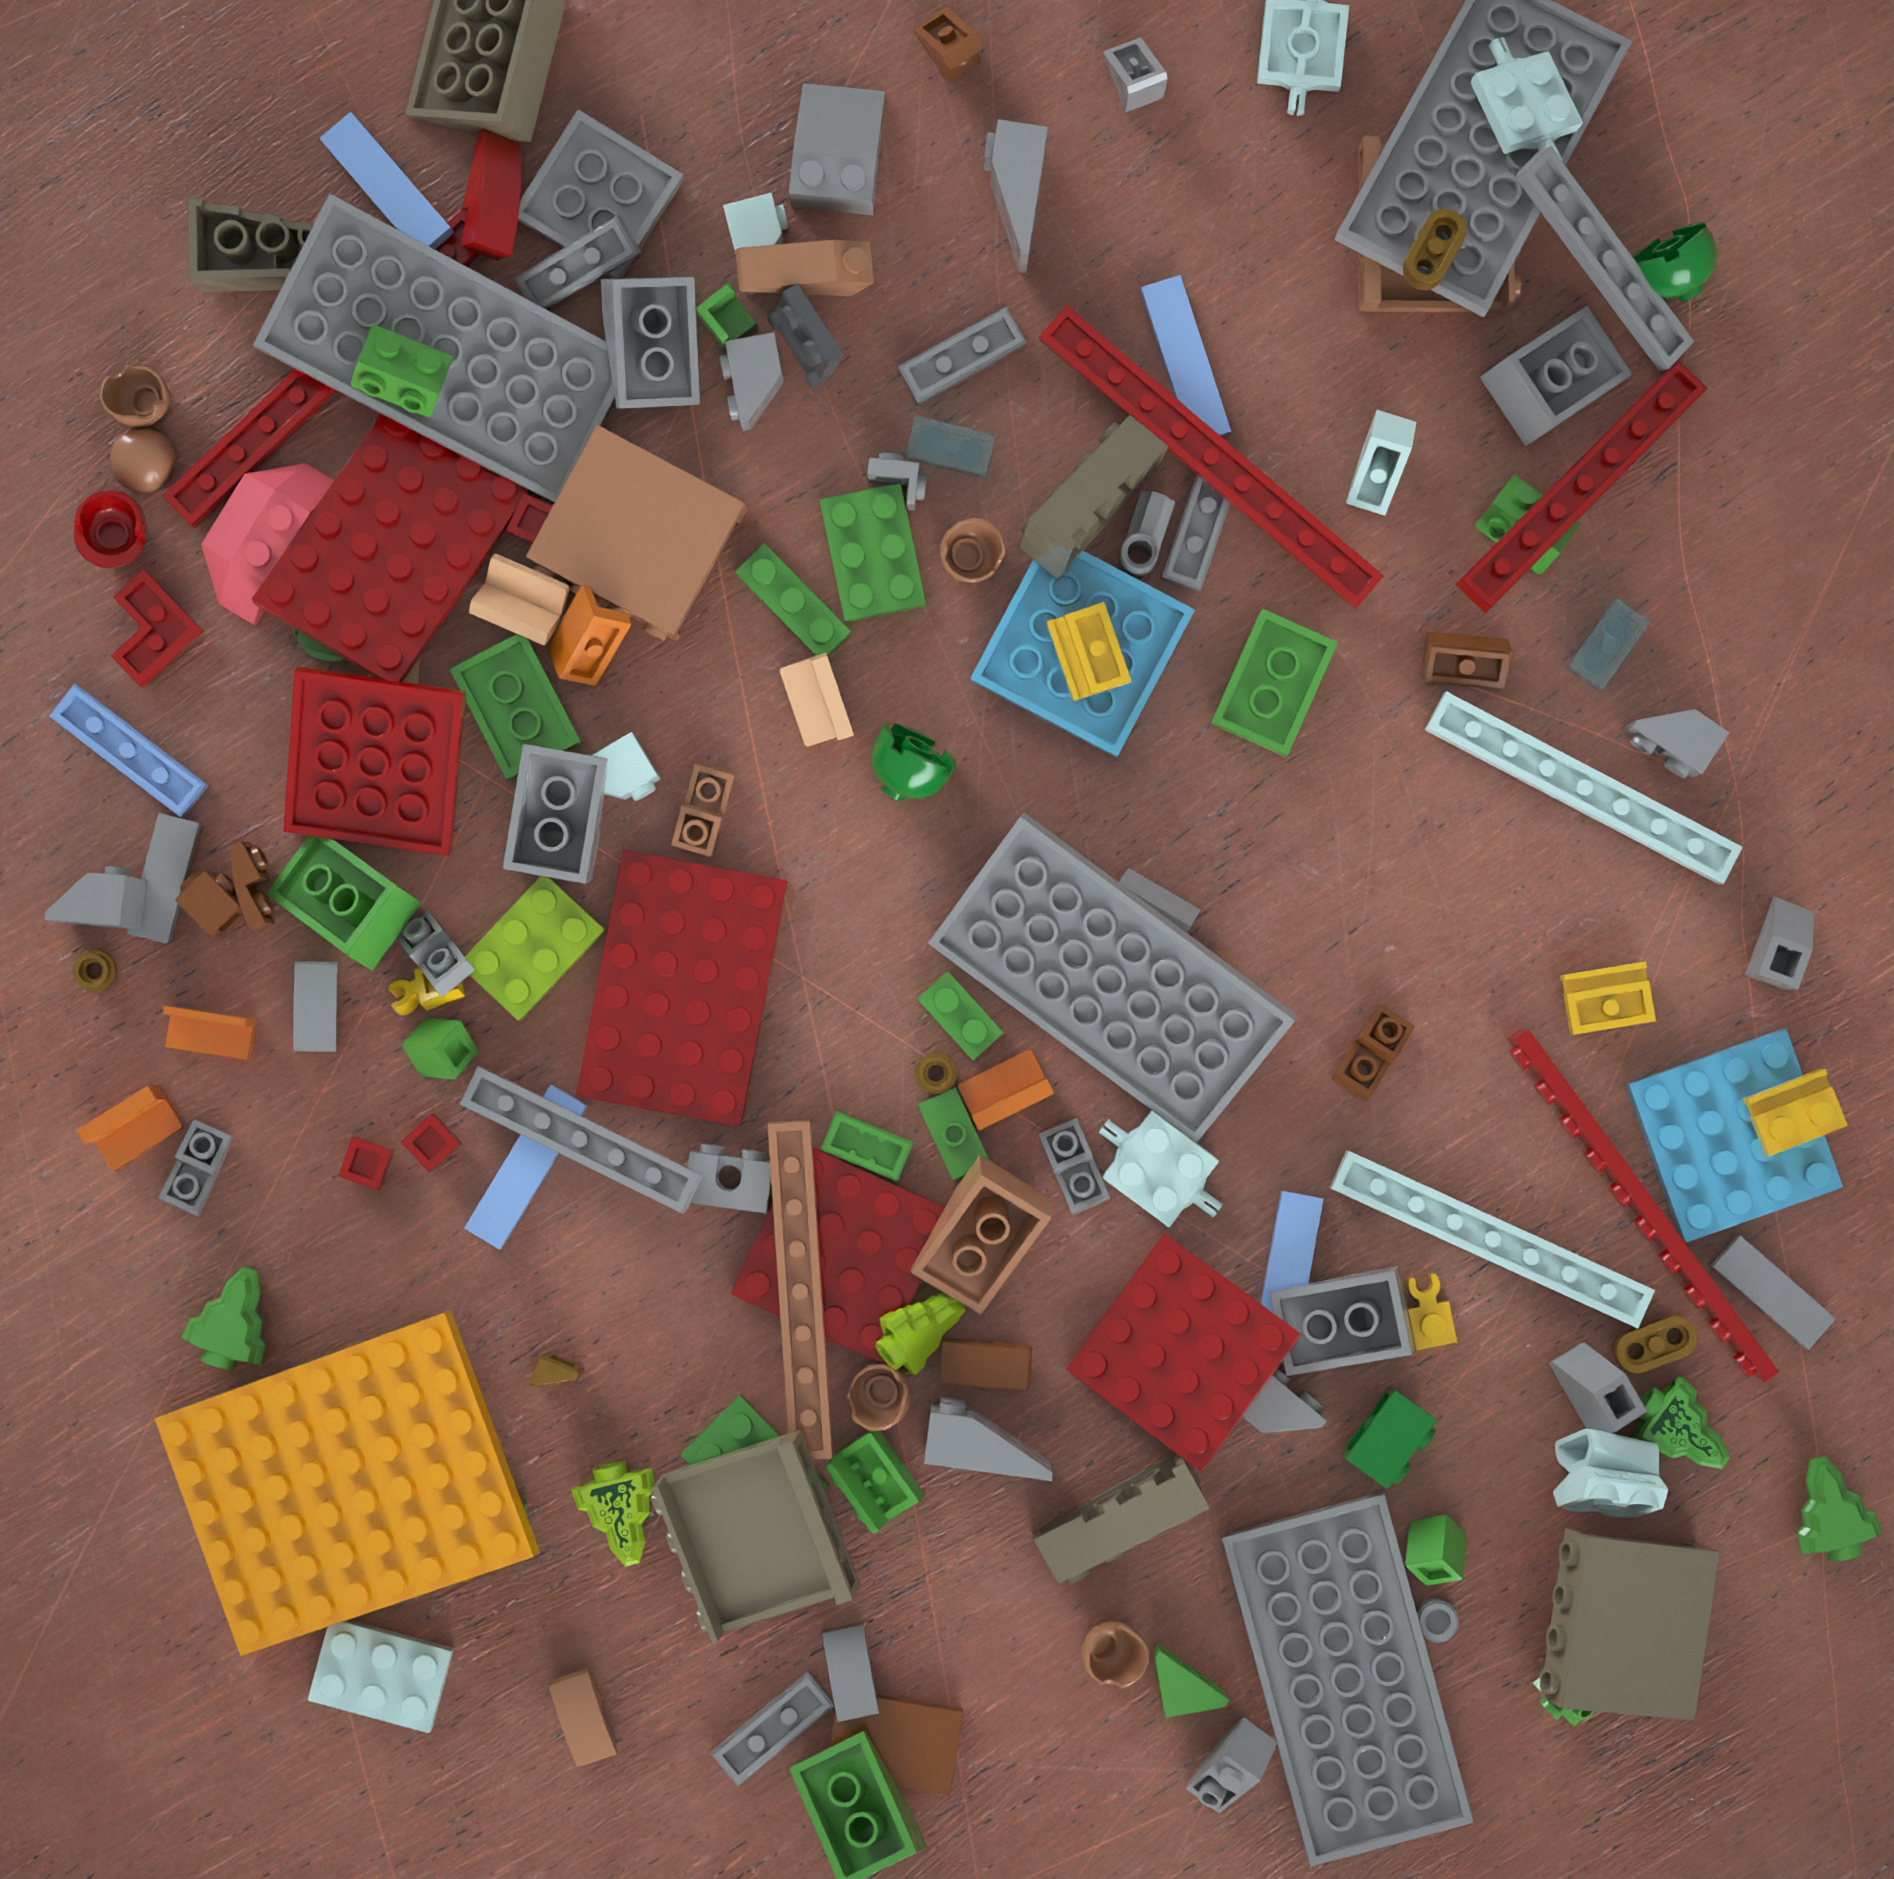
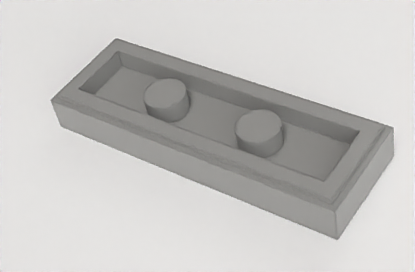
M618 215L517 276L514 280L527 300L548 310L634 258L641 251L621 215Z
M1005 307L899 365L898 371L917 405H920L1026 346L1027 342L1008 308Z
M1198 475L1195 477L1161 579L1200 592L1230 503Z
M158 813L141 879L147 880L141 930L128 929L127 934L171 944L181 908L175 899L182 893L180 890L181 884L189 877L202 828L201 823Z
M1736 1235L1710 1265L1713 1270L1804 1349L1810 1350L1836 1319L1740 1235Z
M808 1670L711 1751V1755L738 1787L834 1707V1701Z

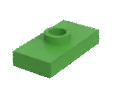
M956 1087L918 1104L952 1180L966 1175L979 1155L989 1160Z
M836 1111L820 1150L898 1181L914 1142Z

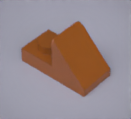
M948 7L913 28L917 39L947 82L954 80L980 62L978 52L985 48L980 35Z

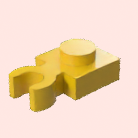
M420 968L414 969L415 980L410 982L407 980H397L388 986L389 991L396 998L405 995L401 1000L391 1004L392 1008L401 1016L413 1012L418 1004H421L426 1011H429L465 996L461 981L442 997Z
M1433 1272L1428 1273L1430 1285L1425 1291H1418L1414 1277H1407L1406 1279L1407 1291L1412 1297L1416 1298L1417 1302L1416 1306L1407 1307L1416 1351L1457 1342L1450 1303L1448 1300H1436V1295L1440 1290V1280Z

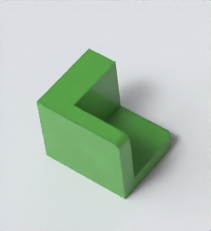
M729 283L696 308L701 323L725 353L727 352L725 341L744 338L758 327L755 320L736 298L734 289Z
M428 1017L402 1043L403 1049L418 1073L426 1077L455 1080L479 1053L464 1025L459 1020Z
M1447 1514L1412 1520L1409 1523L1405 1566L1426 1586L1463 1580L1467 1542L1465 1532Z

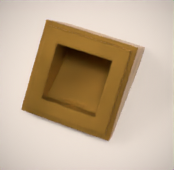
M547 1352L539 1358L528 1385L534 1386L577 1380L582 1375L584 1369L581 1365Z

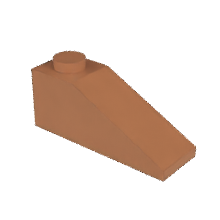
M823 240L740 247L735 250L739 292L783 293L788 288L799 284L806 295L853 296L874 283L870 242Z

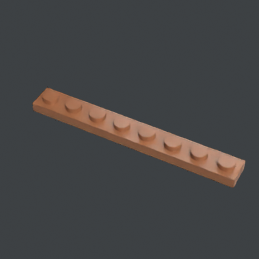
M811 1120L769 1122L767 1125L788 1433L801 1429L812 1460L832 1459L833 1443Z

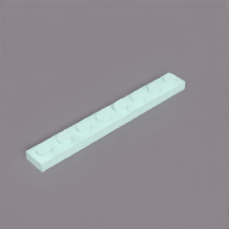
M1447 691L1443 693L1424 729L1719 885L1725 883L1743 848Z
M1346 1150L1329 1187L1636 1328H1639L1655 1292L1654 1289Z

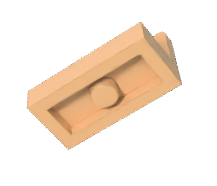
M494 554L490 559L486 582L472 598L469 613L545 646L563 619L569 586L501 555Z
M826 652L780 668V674L805 746L809 747L836 737L839 741L854 736Z

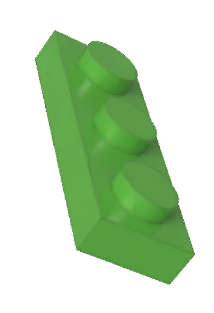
M765 543L735 571V574L815 656L825 652L827 657L830 656L852 634L837 616Z

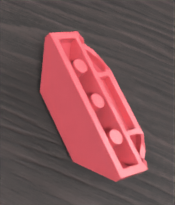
M307 463L244 474L201 543L220 605L254 626L258 624L265 610L256 606L251 598L334 481L332 478Z

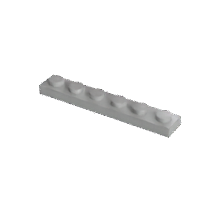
M1547 146L1540 149L1514 177L1659 371L1669 369L1694 340L1664 299L1651 288L1639 265L1552 147Z
M480 1066L477 1067L460 1102V1105L680 1213L686 1212L703 1177V1174Z

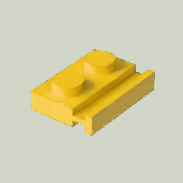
M1105 602L1066 614L1054 620L1046 621L1073 702L1131 683V678Z
M1646 961L1560 975L1563 983V997L1570 1035L1655 1022L1656 1017L1650 982L1647 980Z
M1820 1068L1743 1098L1765 1156L1777 1154L1848 1126L1834 1089L1830 1086L1827 1079L1826 1069Z

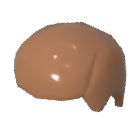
M126 365L123 372L115 377L106 376L104 378L99 398L103 409L120 424L139 429L154 424L167 412L171 393L165 379L150 367Z
M155 428L131 429L116 439L111 449L109 462L118 483L133 492H152L171 479L173 464L178 458V454L169 436Z
M974 517L961 520L951 526L945 533L939 550L940 561L944 570L956 581L971 584L992 576L1006 553L1001 531L990 521Z
M887 1363L870 1364L854 1375L849 1387L850 1390L847 1393V1399L850 1403L852 1419L855 1423L869 1431L887 1430L903 1419L909 1410L911 1390L907 1379L900 1370H894Z
M1116 1621L1102 1622L1100 1625L1094 1626L1086 1635L1081 1647L1082 1667L1100 1685L1109 1683L1115 1684L1120 1688H1127L1143 1676L1149 1664V1647L1140 1634L1129 1625Z

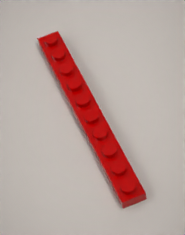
M461 208L447 222L454 231V234L435 250L468 267L480 254L460 247L467 213ZM294 368L179 478L162 497L193 528L197 527L235 490L245 473L254 472L317 412L337 390Z
M1066 305L1041 333L1039 340L1127 416L1131 415L1168 445V451L1353 609H1356L1384 577L1383 574L1069 306Z
M1520 1029L1510 1036L1507 1040L1513 1047L1509 1050L1513 1060L1523 1071L1529 1068L1538 1081L1534 1084L1537 1093L1548 1105L1551 1103L1556 1105L1563 1115L1558 1120L1571 1138L1575 1139L1577 1136L1588 1149L1583 1152L1586 1160L1596 1172L1599 1173L1603 1170L1612 1182L1608 1189L1622 1207L1628 1204L1637 1216L1633 1220L1637 1230L1647 1241L1653 1238L1662 1250L1658 1254L1662 1264L1672 1275L1678 1272L1687 1285L1683 1288L1686 1297L1697 1309L1701 1307L1705 1309L1712 1319L1707 1324L1713 1334L1722 1343L1728 1341L1737 1353L1732 1358L1738 1368L1748 1378L1753 1375L1755 1378L1765 1382L1779 1372L1530 1030Z

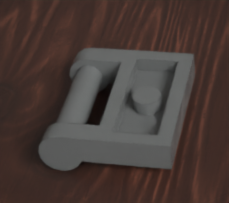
M796 284L783 292L776 311L767 320L773 330L780 331L807 373L805 379L811 389H816L831 379L843 356V352L799 284Z

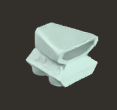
M1587 1428L1556 1441L1555 1452L1557 1460L1569 1472L1566 1478L1553 1491L1557 1507L1575 1512H1598L1611 1517L1635 1518L1664 1507L1669 1489L1659 1477V1447L1656 1443Z

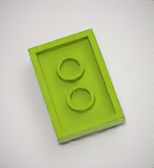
M540 876L465 956L475 969L470 976L518 1021H522L599 939L606 929L550 877Z

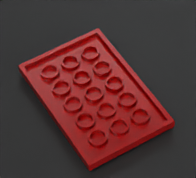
M380 414L251 599L256 606L371 676L384 680L403 682L505 533L523 493L530 496L532 492Z
M623 850L576 1096L741 1127L787 889V880Z

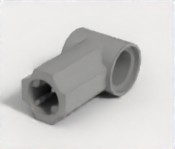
M1141 490L1119 554V565L1123 572L1138 579L1146 577L1152 572L1175 505L1174 500L1154 491ZM1135 547L1143 548L1149 554L1150 560L1144 564H1136L1130 560L1127 552Z

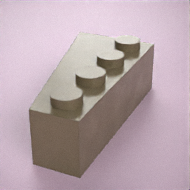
M188 196L189 280L201 292L281 290L314 224L282 219L280 216L267 213L262 215L244 211L239 207L226 204L221 206Z
M1131 415L1120 425L1114 422L1106 430L1099 441L1102 444L1093 453L1088 451L1080 459L1073 470L1074 473L1065 482L1061 481L1055 487L1047 501L1037 511L1032 513L1021 527L1024 535L1019 548L1057 579L1060 578L1164 458L1168 445Z
M1174 1452L1032 1533L1033 1539L1057 1583L1060 1584L1067 1580L1069 1584H1072L1087 1576L1091 1572L1090 1568L1104 1561L1110 1563L1120 1558L1128 1549L1156 1538L1164 1531L1210 1509L1183 1458Z

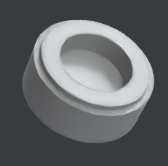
M1434 1597L1424 1600L1417 1607L1416 1612L1425 1639L1440 1643L1449 1640L1456 1633L1459 1619L1456 1610L1449 1602L1442 1598Z

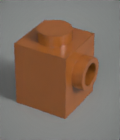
M204 871L202 874L199 872L193 873L181 884L180 890L182 893L175 899L187 914L209 936L221 937L243 915L236 895L234 881L223 872L219 875L209 871Z

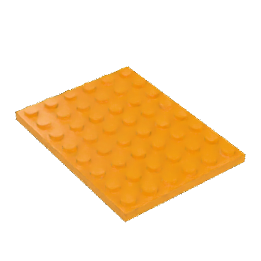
M452 1310L154 1418L240 1656L518 1563L540 1553Z

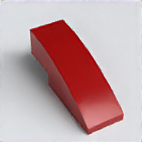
M485 129L479 130L462 206V210L467 211V217L460 247L498 261L512 256L520 207L521 153L520 143Z

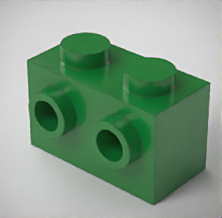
M1389 1385L1344 1447L1341 1454L1346 1460L1388 1489L1393 1482L1399 1484L1406 1476L1411 1467V1463L1408 1460L1417 1448L1423 1450L1429 1444L1436 1432L1433 1425L1437 1420Z

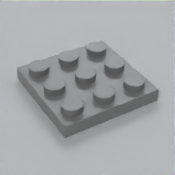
M578 109L522 196L518 221L561 248H565L613 217L621 215L637 246L641 249L685 178L676 169ZM635 257L610 271L606 276L611 279L623 278Z

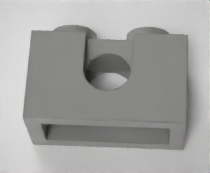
M701 1144L700 1151L692 1150L689 1152L687 1167L703 1174L690 1203L767 1213L769 1211L772 1185L770 1160H766L767 1152L742 1149L741 1157L725 1155L726 1147L712 1144ZM732 1165L739 1169L741 1182L737 1188L729 1189L721 1184L719 1173L722 1167Z

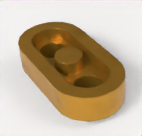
M1439 209L1428 216L1403 263L1404 278L1412 287L1419 290H1430L1442 282L1467 234L1466 222L1459 213L1450 209ZM1436 233H1445L1448 236V240H1441L1437 237ZM1417 267H1426L1430 271V274L1425 275L1420 273Z
M1667 1315L1640 1325L1639 1328L1635 1327L1621 1333L1614 1342L1613 1355L1618 1365L1632 1373H1644L1691 1354L1697 1345L1698 1333L1693 1323L1679 1315ZM1672 1328H1676L1679 1332V1338L1676 1342L1669 1343L1666 1337L1667 1332ZM1633 1343H1638L1640 1353L1638 1356L1630 1358L1627 1353L1628 1347Z

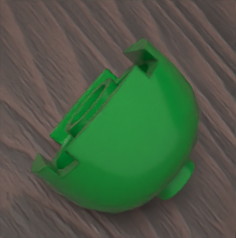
M1705 222L1692 223L1672 231L1674 237L1662 243L1657 238L1632 256L1651 288L1663 299L1679 297L1680 301L1692 299L1704 290L1702 284L1712 276L1717 264L1718 251L1711 231L1708 230Z
M888 723L883 725L876 737L871 753V767L877 779L883 784L882 791L898 801H903L905 797L916 800L928 798L940 791L955 770L956 760L946 749L942 756L931 748L935 741L897 723H894L891 730Z

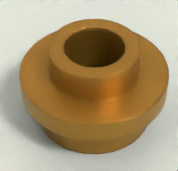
M89 950L77 958L73 974L80 987L87 991L98 992L112 985L116 978L117 967L114 959L108 953L100 950ZM95 963L100 964L102 967V975L97 979L93 978L90 974V969Z
M934 1052L920 1059L915 1069V1077L918 1085L924 1091L931 1094H941L948 1091L954 1085L957 1070L950 1057L943 1053ZM939 1065L943 1068L944 1077L940 1081H932L928 1077V1070L931 1066Z

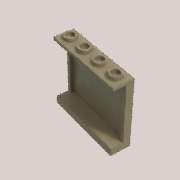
M801 1429L664 1473L652 1487L651 1497L654 1509L658 1515H663L668 1528V1545L674 1554H678L683 1567V1584L686 1590L694 1595L698 1606L697 1619L703 1631L708 1632L712 1644L718 1642L725 1631L835 1598L837 1605L854 1599L860 1583Z
M1565 1528L1564 1540L1559 1548L1560 1566L1558 1580L1552 1594L1554 1606L1551 1626L1546 1634L1547 1652L1545 1666L1540 1675V1698L1562 1709L1695 1720L1720 1552L1695 1542L1682 1541L1681 1545L1589 1535L1571 1528Z

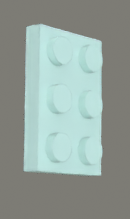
M346 1620L328 1626L308 1701L430 1733L435 1721L454 1648L353 1620Z

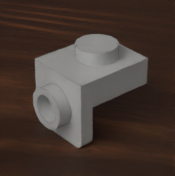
M879 453L878 458L869 457L868 482L884 484L901 483V485L908 486L907 510L915 511L916 500L925 499L927 475H919V462L903 461L904 456L895 453Z

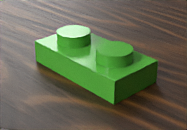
M948 971L917 998L972 1060H975L1004 1033Z

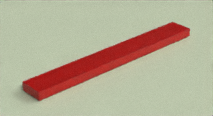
M1677 360L1455 585L1486 614L1708 388Z

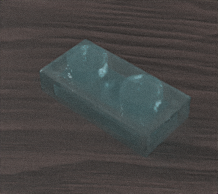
M915 415L905 459L986 478L996 435Z
M1614 599L1565 668L1597 691L1603 690L1651 622L1619 599Z

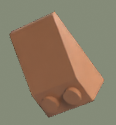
M979 1155L956 1187L914 1262L911 1273L979 1314H982L1051 1220L1049 1197Z

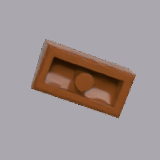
M1427 632L1422 681L1505 689L1512 655L1510 643L1507 639Z

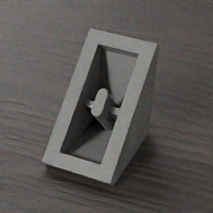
M1141 37L1103 51L1104 60L1125 113L1164 98L1168 81L1167 73Z

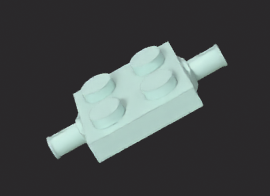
M1324 0L1265 1L1257 83L1277 85L1289 89L1288 114L1294 115L1296 99L1298 100L1296 116L1305 114L1306 91L1323 90L1339 92L1342 80L1349 5L1333 4Z
M1504 37L1495 39L1488 47L1498 65L1494 68L1475 73L1470 83L1503 153L1507 154L1519 149H1538L1539 151L1542 148L1551 146L1563 162L1554 141L1561 136L1577 132L1583 121L1549 51L1527 58H1513Z
M1151 1110L1140 1126L1129 1133H1126L1110 1121V1119L1099 1130V1134L1118 1147L1115 1159L1104 1172L1102 1178L1167 1227H1170L1181 1211L1192 1203L1204 1210L1212 1218L1217 1214L1214 1208L1219 1211L1222 1207V1202H1219L1203 1190L1206 1178L1218 1164L1219 1159ZM1105 1127H1107L1108 1129H1110V1130H1111L1112 1132H1114L1116 1135H1114L1113 1133H1111V1132H1110L1109 1130H1107Z

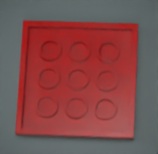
M297 667L294 670L283 832L449 856L453 845L466 691Z
M813 1147L825 1337L882 1364L884 1360L875 1347V1343L884 1336L880 1326V1318L888 1312H895L911 1304L921 1282V1278L911 1273V1268L945 1207ZM772 1202L731 1295L780 1317Z
M1164 1233L1066 1370L1200 1472H1203L1302 1334Z

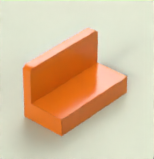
M582 585L550 640L548 649L558 678L596 686L629 630L631 622L627 613L598 607L592 589L589 586Z
M163 1006L162 1014L170 1015L165 1047L251 1060L258 1019L179 1006Z
M1029 1049L958 1084V1090L979 1131L1054 1094L1033 1051Z
M147 1085L83 1125L76 1132L85 1145L95 1143L109 1168L117 1170L183 1129L184 1124L160 1085Z

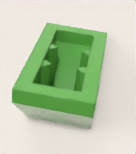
M1159 1643L1155 1644L1152 1651L1165 1718L1224 1708L1227 1705L1229 1698L1224 1689Z

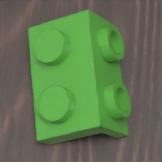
M372 324L358 358L351 386L369 396L379 397L399 405L409 412L431 417L454 356Z
M1513 474L1475 526L1497 543L1543 495ZM1577 521L1530 569L1537 574H1542L1561 553L1581 523Z
M880 1430L866 1432L841 1448L825 1464L832 1482L842 1490L854 1507L858 1519L866 1524L871 1533L880 1530L890 1519L915 1505L925 1496Z

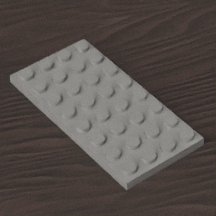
M1466 0L1334 239L1403 275V263L1428 216L1439 209H1450L1459 213L1467 225L1466 237L1442 282L1430 290L1482 317H1485L1541 212L1514 177L1538 152V149H1519L1504 154L1470 83L1475 73L1494 68L1498 65L1488 47L1489 44L1497 38L1504 37L1513 58H1527L1549 51L1583 121L1577 132L1561 136L1554 141L1566 166L1632 43L1631 40L1552 0ZM1436 233L1437 237L1441 240H1448V236L1445 233ZM1417 267L1420 273L1425 275L1430 274V271L1426 267Z
M330 193L253 344V347L484 468L515 482L553 504L557 500L595 427L601 425L615 397L606 341ZM372 324L454 356L431 417L409 412L399 405L379 397L369 396L351 386L358 358Z
M1025 812L1019 817L928 942L929 945L1195 1143L1204 1135L1297 1018V1014Z
M1378 1492L1220 1535L1275 1740L1278 1742L1279 1755L1310 1867L1474 1823L1385 1494Z

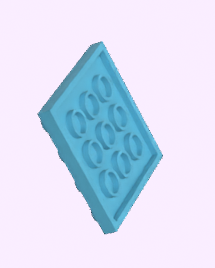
M1082 551L1059 579L1055 578L1033 560L978 662L970 681L1117 758L1195 609L1085 551ZM1105 602L1131 678V683L1073 702L1046 621L1054 620L1066 614Z
M1787 1029L1769 1033L1625 1084L1677 1231L1685 1243L1843 1188L1825 1135L1777 1154L1765 1156L1749 1117L1751 1115L1748 1107L1743 1102L1745 1097L1803 1075Z

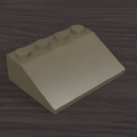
M434 0L405 116L410 119L478 134L479 130L485 129L510 140L531 142L567 0Z

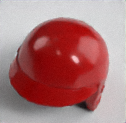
M117 490L99 491L86 497L76 511L73 528L74 543L82 557L93 565L101 568H117L134 561L141 553L147 541L146 518L141 506L131 496Z

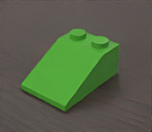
M308 836L266 892L269 897L335 947L370 970L375 968L422 904L334 839Z
M866 1731L852 1736L789 1768L837 1879L867 1878L928 1848L908 1803Z

